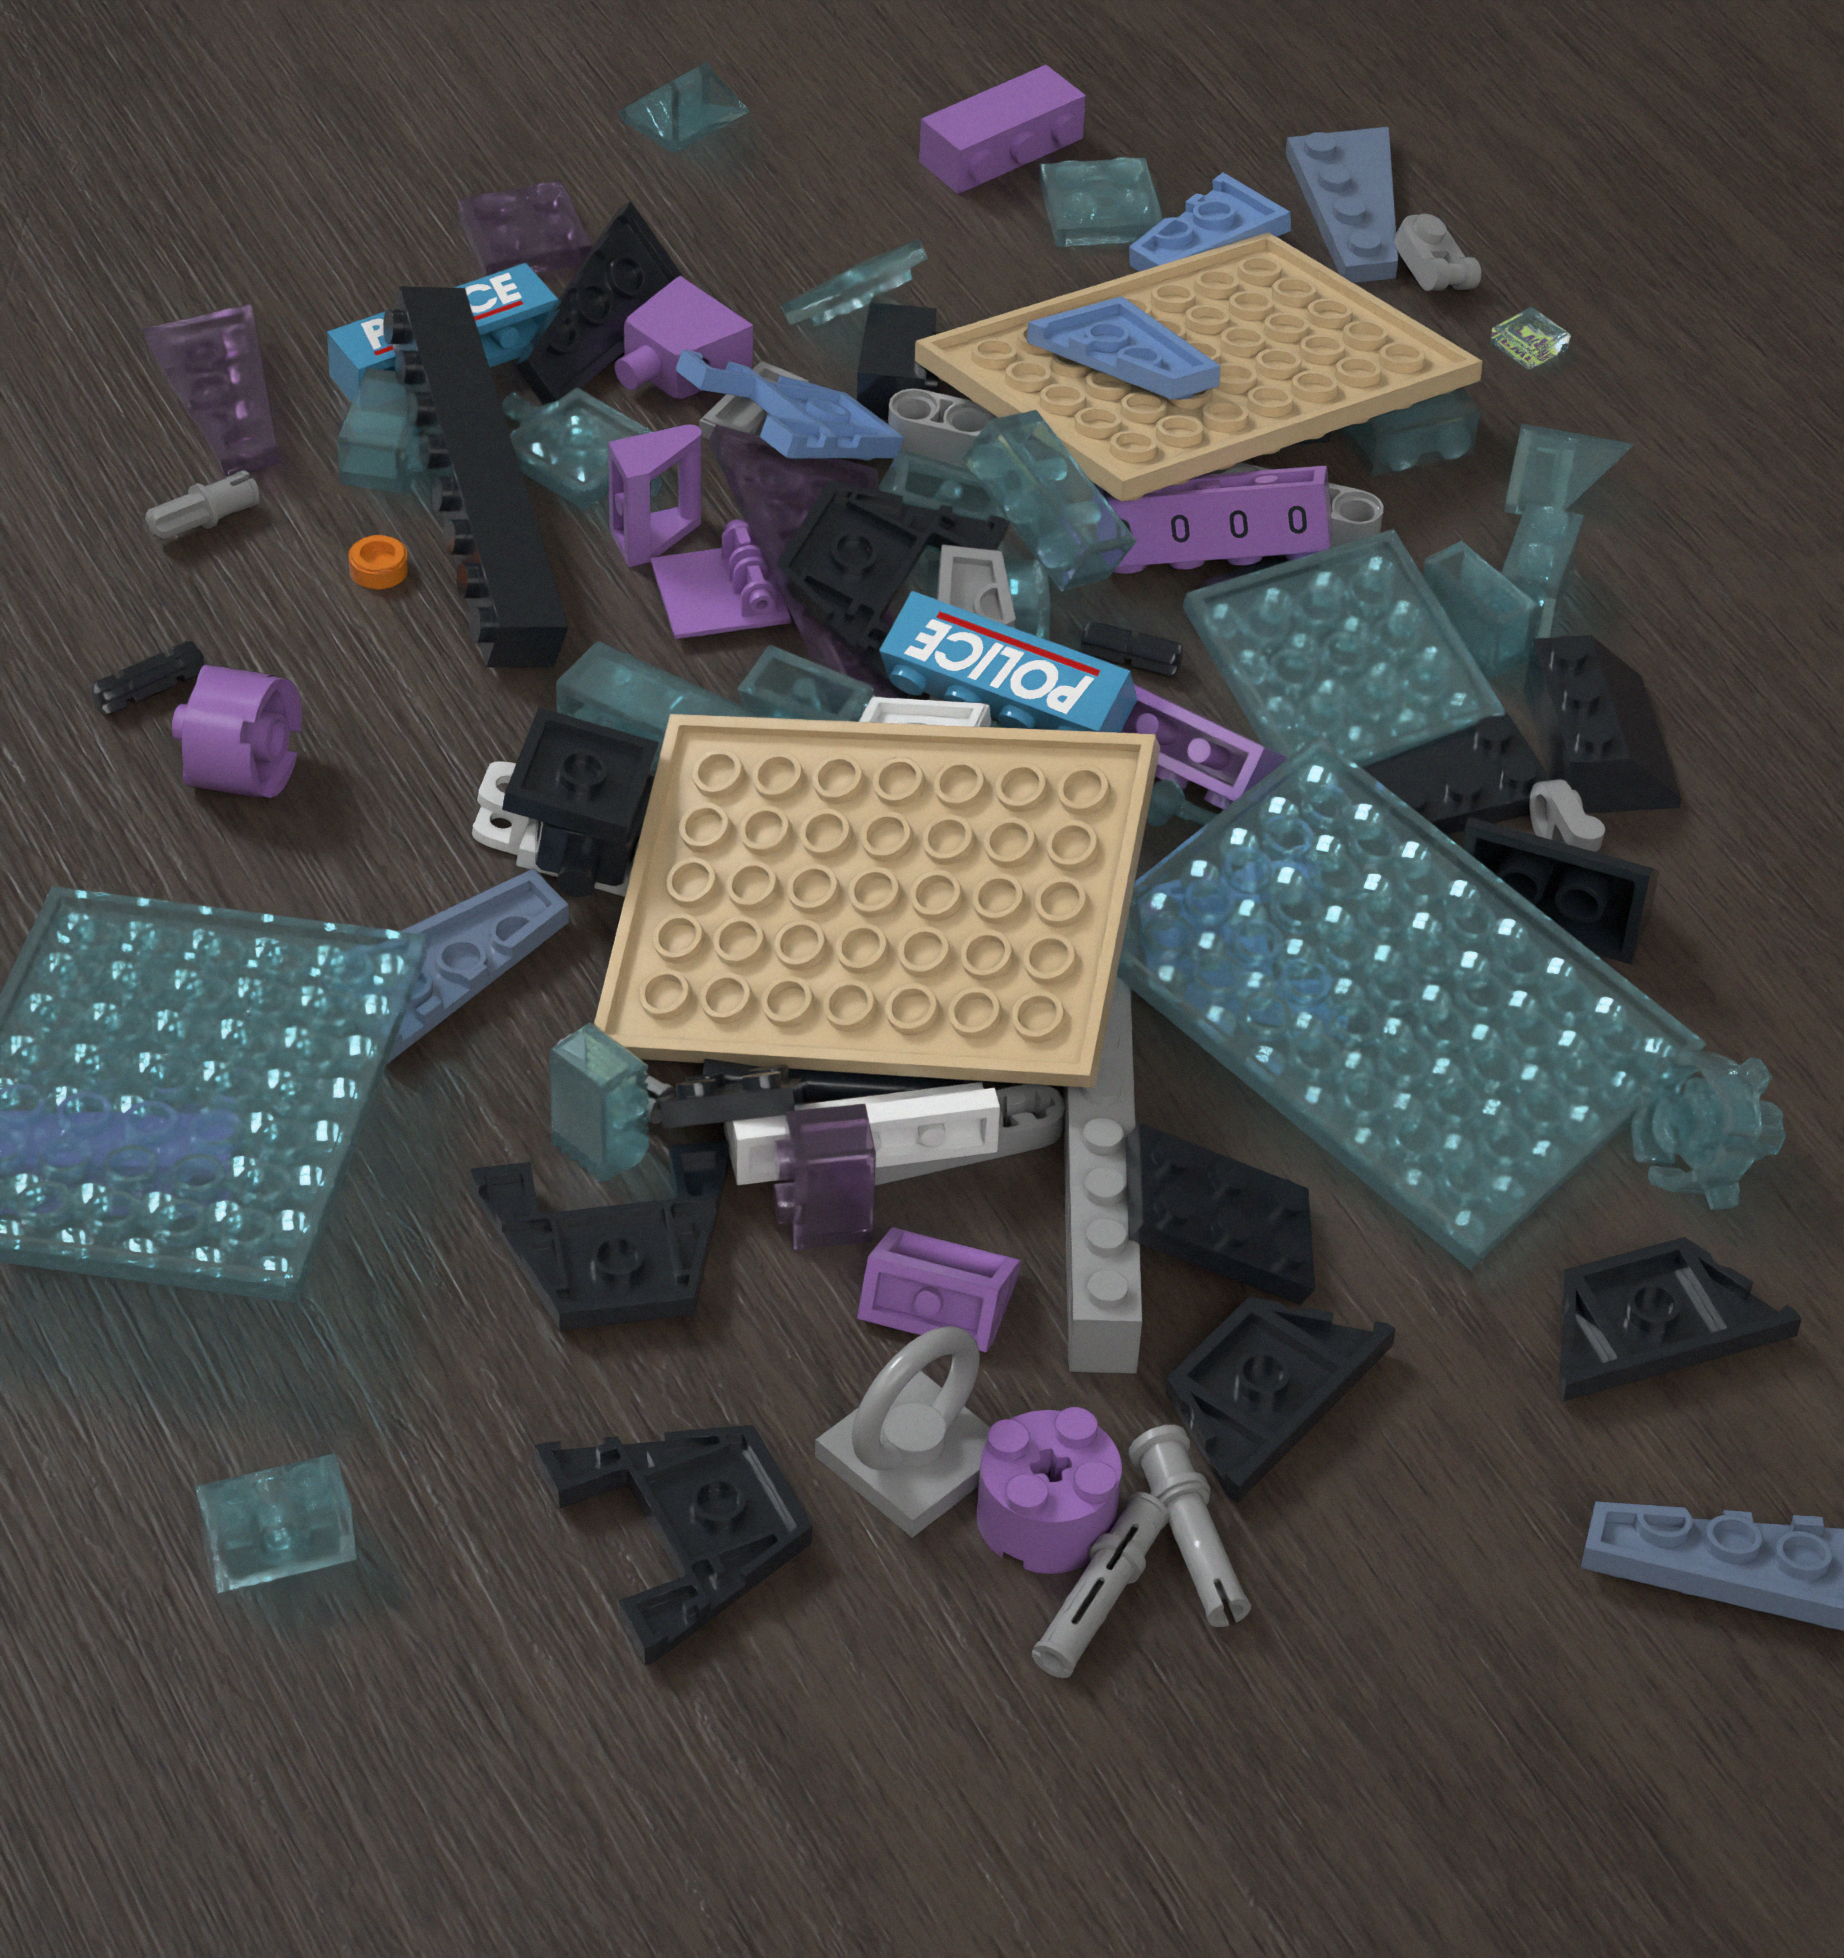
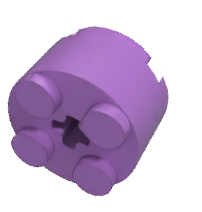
M204 665L198 674L197 683L192 691L188 705H178L172 720L173 738L176 741H182L183 781L185 785L251 797L263 796L272 798L277 796L287 784L298 752L287 751L290 731L301 732L302 707L296 685L291 680L282 679L275 675Z
M1070 1407L1062 1411H1032L1011 1419L997 1421L990 1427L987 1441L981 1454L977 1523L981 1536L987 1546L1001 1558H1003V1552L1014 1558L1024 1561L1023 1569L1036 1573L1058 1574L1073 1571L1091 1562V1547L1100 1535L1109 1534L1115 1525L1122 1474L1121 1458L1116 1445L1108 1434L1097 1426V1419L1091 1412L1079 1407Z

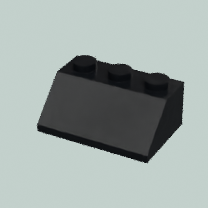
M1592 635L1533 638L1524 694L1551 780H1565L1572 790L1577 791L1585 814L1680 808L1681 796L1641 675Z
M1469 817L1465 826L1451 914L1524 935L1558 923L1567 931L1571 939L1572 948L1632 965L1651 915L1659 871L1637 863Z

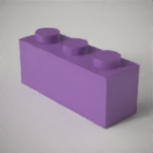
M1041 66L922 118L919 163L957 194H960L1083 139L1086 95L1049 66Z

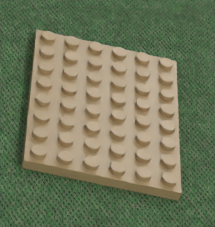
M1269 232L916 340L915 361L1121 502L1138 500L1144 494L1171 485L1185 484L1194 477L1215 470L1229 469L1235 466L1236 463L1263 454H1274L1283 447L1307 439L1321 438L1325 433L1352 424L1365 423L1372 417L1393 410L1407 409L1414 403L1438 395L1451 394L1458 388L1481 381L1483 362ZM1122 296L1221 366L1219 386L1197 392L1188 399L1171 400L1027 343L1028 322Z
M670 714L590 1043L613 1056L623 1053L631 1059L704 1063V1059L707 1058L758 1067L788 1065L789 1069L1095 1088L1160 752V745L1156 734Z

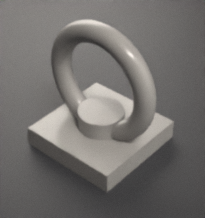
M955 1326L939 1327L917 1337L902 1348L880 1371L867 1390L860 1406L815 1439V1457L912 1538L979 1487L981 1454L987 1441L990 1426L964 1406L974 1387L979 1370L980 1354L976 1340L968 1331ZM951 1354V1369L942 1388L925 1375L921 1369L933 1360Z

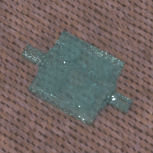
M575 388L560 400L543 406H535L519 397L516 393H510V396H506L501 405L505 416H509L521 424L518 429L510 434L521 472L582 509H586L609 492L608 442L653 432L579 388ZM659 477L650 482V499L659 492L661 487V479Z

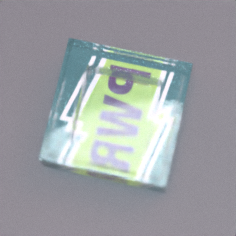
M1530 307L1493 327L1490 343L1527 370H1531L1566 351L1569 346L1570 333L1533 307Z

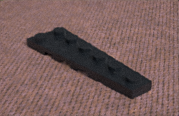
M1503 713L1484 717L1476 724L1198 831L1196 849L1215 881L1241 874L1242 865L1263 859L1267 866L1288 861L1290 860L1291 851L1306 847H1314L1317 866L1464 831L1469 817L1497 823L1530 815L1529 801L1533 785L1537 782L1550 781L1551 778L1509 714Z

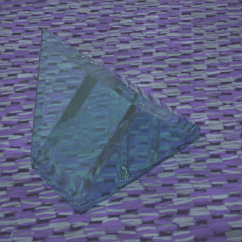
M705 62L619 110L618 114L623 122L675 154L750 112V110L712 71L709 63Z
M1521 424L1504 512L1561 522L1563 512L1634 444Z

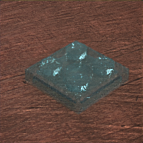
M1118 157L1113 160L1082 162L1066 160L1060 163L1040 164L1039 183L1056 247L1135 242L1163 220L1145 158Z
M918 238L864 260L780 306L790 325L811 318L814 326H817L839 314L845 315L872 301V296L882 291L883 293L888 292L912 280L913 276L909 269L927 260L928 257Z

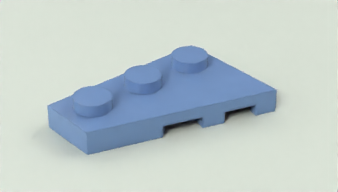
M1222 172L1212 180L1213 190L1207 195L1196 193L1185 202L1186 211L1178 218H1164L1130 245L1129 263L1132 268L1140 272L1266 232L1278 237L1291 231V212Z
M1122 296L1028 322L1027 343L1171 400L1188 399L1197 392L1219 386L1221 366Z

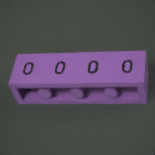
M1327 466L1200 475L1190 479L1185 484L1171 485L1144 494L1138 500L1123 502L1112 497L1110 493L1094 484L1089 501L1096 567H1112V571L1115 573H1135L1144 570L1147 565L1170 563V567L1174 569H1192L1203 565L1204 560L1228 559V562L1234 565H1248L1259 562L1263 556L1286 554V558L1289 560L1303 561L1314 559L1320 556L1321 552L1330 551L1333 527Z

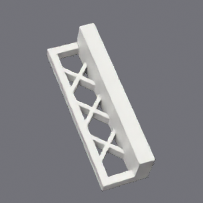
M982 1082L810 1103L805 1104L796 1114L724 1122V1132L729 1143V1153L737 1185L995 1153L998 1149L1000 1105L995 1088L984 1089Z

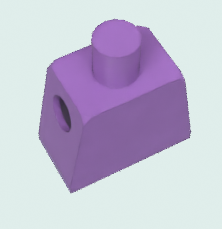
M679 276L627 317L624 323V356L615 362V373L621 384L629 390H635L650 381L673 398H686L703 390L697 388L675 370L682 349L701 353L703 355L702 360L712 368L725 370L728 361L753 369V325L682 276Z

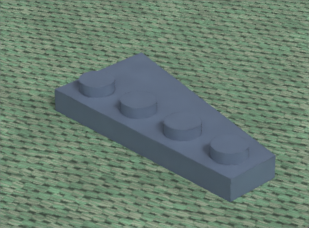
M1389 126L1332 133L1315 132L1304 136L1287 137L1285 155L1339 275L1352 283L1396 278L1398 254L1394 244L1396 225Z
M533 868L319 969V988L388 1064L568 924V903Z
M1595 1502L1581 1563L1582 1569L1844 1631V1529L1824 1528L1823 1517L1793 1515L1791 1525L1753 1523L1752 1512L1724 1510L1723 1515L1708 1520L1693 1519L1684 1507Z

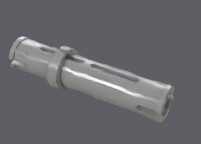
M1143 1492L1133 1493L1128 1500L1129 1502L1109 1534L1100 1535L1091 1547V1562L1065 1599L1061 1609L1042 1639L1033 1648L1031 1656L1034 1662L1046 1673L1058 1678L1071 1676L1077 1661L1105 1621L1125 1586L1136 1582L1146 1568L1144 1556L1160 1530L1168 1523L1169 1518L1168 1508L1155 1496ZM1127 1545L1114 1568L1110 1570L1124 1546ZM1094 1598L1078 1624H1075L1090 1599Z

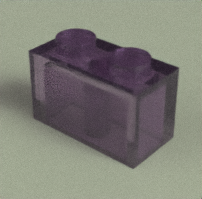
M866 1104L785 1111V1139L774 1140L776 1175L778 1180H784V1184L773 1185V1205L776 1223H788L793 1250L872 1242L876 1151Z

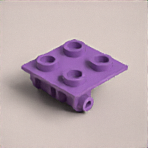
M732 520L726 525L725 531L722 534V548L650 558L675 639L791 623L779 583L772 578L774 568L765 542L757 543L755 528L744 520Z

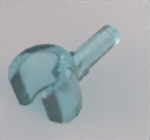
M1164 779L1153 785L1146 820L1147 823L1153 826L1160 827L1165 825L1173 815L1185 820H1192L1207 827L1228 820L1226 817L1195 806L1192 802L1185 800L1183 790L1173 780Z

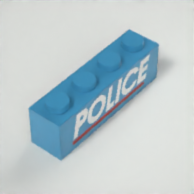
M527 263L454 287L466 289L489 368L521 357L558 301V298ZM385 312L327 331L330 377L360 413L407 397L404 385H399L396 380V356L393 345L387 344L384 339L383 321Z
M911 591L879 650L888 678L900 690L911 695H921L924 692L944 701L989 705L991 718L997 719L1005 728L1120 733L1138 700L1130 670L915 591Z

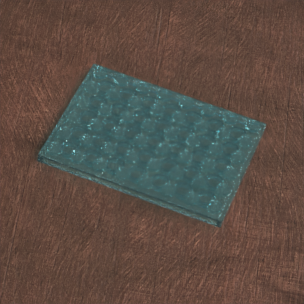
M1320 734L1315 736L1134 883L1117 977L1470 1270L1700 1057L1707 1044Z
M52 886L0 994V1262L298 1303L427 957V935Z

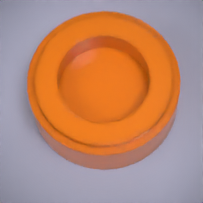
M385 535L368 536L354 543L349 550L350 576L354 582L362 587L376 590L391 588L401 583L408 574L407 549L402 542L393 537Z

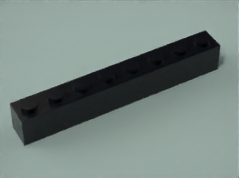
M399 286L393 310H387L384 315V339L387 344L393 345L396 356V380L399 385H404L408 397V422L411 427L417 428L420 438V463L423 469H429L433 508L435 511L441 512L445 524V549L448 555H454L458 569V594L460 598L467 600L471 613L469 622L471 639L474 643L480 644L486 668L555 667L569 626L466 289Z

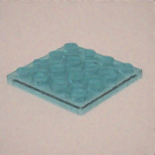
M1394 529L1186 594L1183 609L1262 745L1287 757L1279 774L1290 793L1324 783L1447 734L1475 726L1484 717L1504 716L1505 710Z

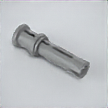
M1163 1425L1152 1428L1142 1433L1133 1441L1129 1447V1458L1136 1469L1144 1472L1151 1488L1150 1495L1162 1501L1169 1510V1525L1196 1586L1208 1623L1214 1627L1229 1626L1221 1599L1227 1600L1235 1622L1247 1616L1251 1610V1604L1242 1590L1215 1528L1213 1519L1206 1507L1209 1502L1211 1488L1205 1476L1194 1470L1187 1453L1190 1448V1439L1184 1428L1177 1425Z

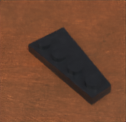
M631 201L618 208L515 365L548 412L563 404L624 352V323L627 317L679 276L683 277Z

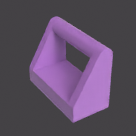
M688 424L608 442L610 533L628 567L650 563V558L660 556L701 524L702 431L698 426ZM678 462V507L650 513V482Z
M892 1227L868 1256L857 1319L918 1335H923L939 1327H959L972 1335L977 1342L979 1351L987 1352L993 1344L1017 1282L1021 1260Z

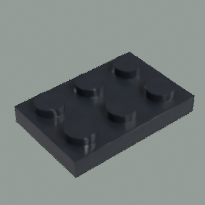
M1138 1123L1125 1138L1129 1240L1300 1305L1315 1291L1308 1188L1141 1123Z

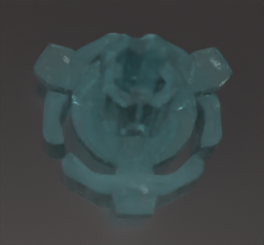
M1684 1049L1680 1052L1678 1058L1661 1057L1658 1059L1642 1082L1640 1104L1632 1120L1631 1133L1634 1157L1641 1163L1672 1165L1675 1163L1673 1154L1681 1155L1682 1159L1693 1171L1685 1173L1682 1169L1650 1166L1648 1179L1652 1185L1669 1192L1705 1194L1710 1210L1721 1211L1739 1205L1740 1186L1738 1181L1752 1166L1754 1160H1761L1768 1154L1777 1155L1786 1138L1782 1123L1783 1112L1772 1102L1759 1100L1758 1098L1765 1093L1772 1079L1769 1070L1760 1058L1750 1057L1738 1065L1734 1060L1719 1055L1716 1052ZM1700 1070L1704 1077H1692L1685 1085L1684 1094H1682L1680 1091L1685 1080Z

